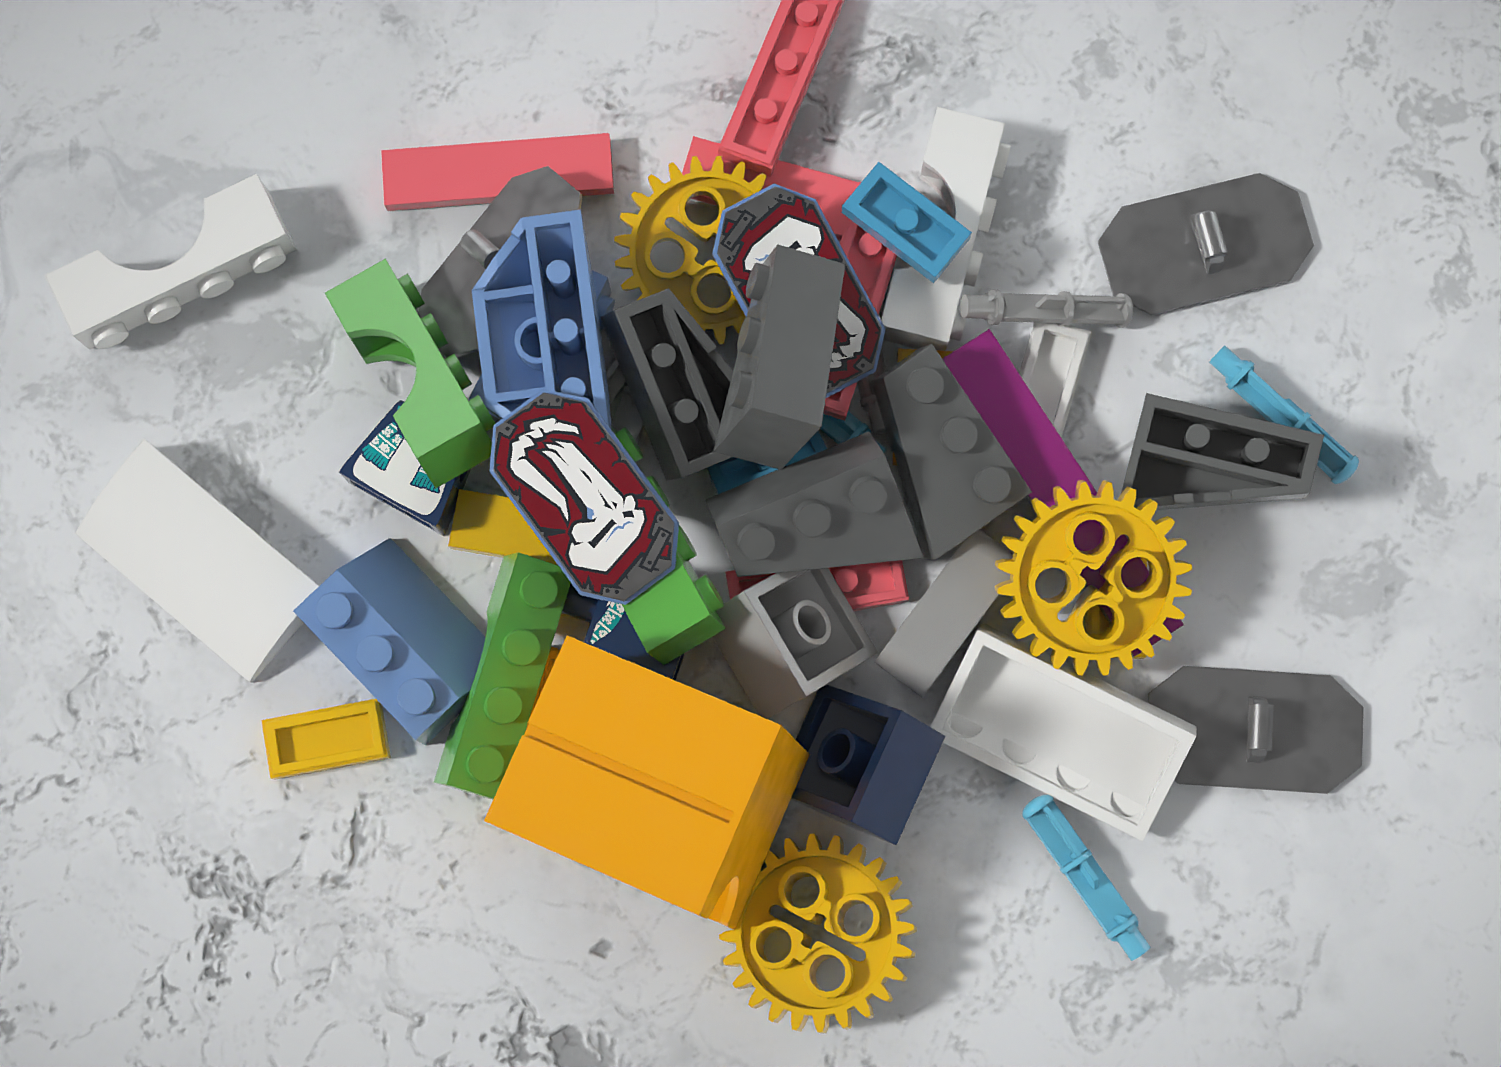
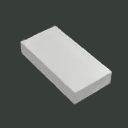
M1034 322L1019 374L1060 437H1062L1092 332L1070 325L1059 326L1057 323Z

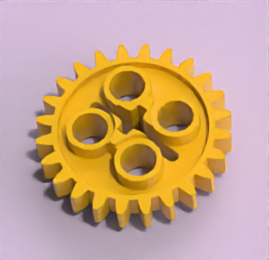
M692 156L690 173L683 175L674 162H671L668 165L670 181L664 184L659 178L651 174L648 176V182L653 194L650 197L635 191L631 194L632 200L640 208L638 215L621 212L620 220L631 227L632 232L631 234H622L614 237V243L628 248L630 255L621 257L614 262L616 268L632 269L633 276L621 284L623 291L639 289L642 295L636 300L638 301L669 288L704 331L713 330L717 343L721 345L725 341L726 328L733 326L739 335L746 316L731 288L728 302L721 307L710 308L699 300L697 287L704 278L718 276L725 281L726 279L717 262L708 260L704 266L697 263L695 259L698 249L689 241L667 228L665 221L668 218L675 219L696 238L706 243L712 237L716 238L722 210L761 191L766 175L762 173L749 183L743 180L745 163L742 161L735 167L732 174L724 173L722 156H716L711 171H703L698 157ZM706 195L712 198L718 207L717 219L706 226L692 223L687 218L685 206L692 197ZM664 241L677 244L684 254L682 266L671 273L657 270L650 259L653 248L658 243Z
M1084 480L1077 481L1075 498H1069L1061 487H1053L1055 505L1049 508L1046 504L1034 498L1031 501L1037 517L1033 521L1018 515L1014 518L1018 527L1024 532L1020 539L1003 536L1001 540L1010 550L1014 551L1012 559L995 561V566L998 569L1010 574V580L995 585V591L1001 595L1013 596V601L1006 604L1000 610L1004 618L1021 616L1022 620L1013 629V635L1018 640L1034 633L1035 637L1029 648L1030 653L1037 657L1049 647L1052 648L1050 661L1055 669H1059L1068 656L1072 657L1074 671L1077 675L1081 676L1086 671L1089 660H1095V664L1103 676L1109 674L1110 660L1115 657L1118 658L1124 667L1130 670L1133 668L1131 651L1138 648L1150 658L1155 655L1153 647L1148 640L1154 634L1165 640L1170 641L1172 639L1171 633L1163 624L1166 617L1173 619H1184L1185 614L1172 603L1174 597L1189 596L1192 594V590L1176 582V576L1185 574L1193 569L1192 564L1181 560H1174L1173 555L1181 551L1187 543L1182 538L1166 539L1165 535L1175 523L1173 518L1166 516L1153 522L1151 518L1156 511L1158 503L1148 499L1135 508L1136 490L1127 486L1117 500L1114 499L1112 482L1106 480L1102 481L1096 496H1092L1090 488ZM1097 520L1103 530L1100 544L1089 551L1078 550L1073 541L1076 527L1084 521ZM1123 534L1127 535L1128 542L1123 549L1116 552L1100 570V575L1106 580L1103 586L1099 589L1092 585L1086 587L1080 598L1076 601L1068 618L1063 621L1059 620V611L1069 604L1086 584L1084 578L1080 576L1082 570L1086 566L1094 570L1100 568L1106 557L1110 554L1117 538ZM1144 557L1149 565V575L1146 581L1134 588L1125 587L1121 580V570L1124 564L1129 559ZM1051 567L1063 570L1066 579L1062 592L1051 598L1039 596L1035 588L1038 575ZM1096 605L1109 606L1112 612V622L1109 627L1099 634L1085 632L1083 627L1085 613Z
M814 833L808 836L806 851H800L792 839L786 838L784 841L785 857L779 859L773 852L768 851L764 860L767 867L762 872H759L735 930L719 934L720 940L736 944L737 951L723 959V964L729 967L742 966L744 971L732 984L737 989H745L751 986L756 988L748 1003L751 1008L757 1009L768 1001L772 1002L768 1017L769 1021L778 1023L790 1011L792 1030L801 1032L809 1016L813 1017L815 1028L821 1034L827 1033L830 1016H835L843 1029H851V1010L856 1008L866 1018H873V1008L869 999L875 995L879 999L890 1003L893 998L884 985L888 978L905 982L907 979L906 975L895 964L897 958L908 959L915 957V952L900 944L901 937L917 932L915 925L901 922L899 919V915L913 907L912 902L909 899L893 900L891 895L899 889L902 881L897 876L883 881L879 879L887 864L881 857L864 866L866 847L858 843L848 855H844L843 839L837 835H834L827 850H822L819 837ZM811 876L816 878L820 890L817 900L809 907H796L791 897L794 884L803 877ZM856 904L869 905L873 912L872 926L861 936H851L844 928L845 914L849 908ZM778 905L814 925H820L823 919L827 918L824 928L833 935L864 950L866 953L865 959L857 961L819 941H816L810 949L812 938L806 933L771 915V908ZM785 930L791 938L792 947L790 953L784 960L771 963L764 954L765 940L771 933ZM828 958H838L845 967L844 981L839 988L825 992L817 983V969Z

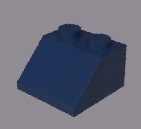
M826 684L818 689L795 739L810 755L791 799L856 830L897 845L945 739V735L900 709Z

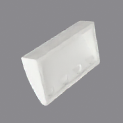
M145 439L129 455L104 487L75 533L251 683L304 623L293 610L319 587L308 575Z
M981 622L930 727L945 735L943 743L1143 841L1196 738L1197 726L1084 672L1083 676L1077 675L1073 666L1065 662L1059 669H1055L1050 661L1051 655L1043 652L1035 657L1029 651L1030 645Z

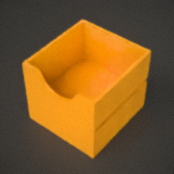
M566 636L528 721V728L518 743L484 821L706 919L709 918L735 930L810 754L778 723L575 638Z

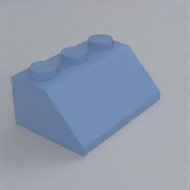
M391 538L338 568L293 610L416 741L427 745L460 713L473 684L486 637Z

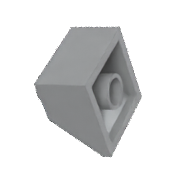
M828 568L776 573L744 590L724 603L723 607L716 610L726 629L712 637L759 716L766 719L803 699L878 653Z

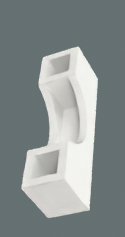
M937 107L923 159L920 179L935 189L945 202L950 216L971 231L972 234L967 244L935 283H932L913 267L894 270L881 319L886 328L883 340L916 349L932 344L936 350L946 351L949 339L961 341L967 318L961 316L960 305H958L963 284L975 286L983 253L972 250L977 230L989 232L997 199L986 196L991 176L1003 178L1011 145L1000 143L1005 123Z
M255 174L204 198V220L196 242L183 257L168 266L155 270H133L114 263L99 250H96L46 274L45 277L73 336L89 350L94 347L105 349L121 343L129 336V330L148 321L149 323L156 324L173 318L181 311V305L200 296L202 298H212L225 293L234 285L233 280L252 271L264 273L277 268L286 260L285 255L297 249L269 191L259 176Z

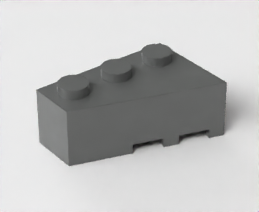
M779 244L776 245L763 264L755 263L746 287V297L750 298L751 301L747 317L742 324L738 337V354L714 452L781 470L821 428L845 264Z
M665 289L600 317L666 481L686 477L731 458L732 456L714 452L733 370L717 352L715 343L670 289Z
M932 344L918 348L871 381L891 452H894L904 486L902 487L906 504L910 507L919 539L918 544L924 557L922 559H938L1032 493Z
M1146 393L1122 491L1127 486L1136 490L1135 508L1146 500L1152 499L1158 503L1156 510L1303 499L1311 491L1324 435Z
M870 432L861 434L787 465L781 470H775L705 500L737 577L924 558L886 456Z

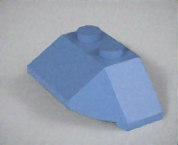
M581 209L520 218L511 231L512 235L497 252L472 289L486 408L500 419H503L540 390L546 389L588 398L611 429L610 398L597 299Z

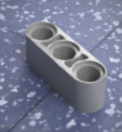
M980 529L966 538L890 639L875 663L920 697H923L999 594L995 591V585L1010 580V574L998 569L995 566V561L1012 559L1013 553Z

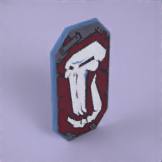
M772 184L722 210L712 255L746 317L751 301L750 298L746 297V287L751 270L755 263L763 264L777 244L845 264L826 392L827 398L876 372L886 328L816 199L777 184Z
M542 389L493 425L490 473L580 595L626 605L675 569L679 521L588 398Z

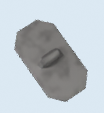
M549 166L512 177L471 229L463 235L459 244L422 288L421 297L425 304L419 307L418 315L422 318L431 313L449 343L439 349L446 358L454 353L456 357L479 351L472 289L497 252L512 235L511 231L520 218L581 209L582 194Z
M1261 173L1122 206L1098 240L1112 295L1117 296L1119 293L1129 295L1134 307L1150 315L1289 282L1314 246L1299 193Z
M1182 666L1148 693L1149 704L1197 726L1196 738L1174 779L1177 784L1328 794L1362 767L1364 707L1331 675Z

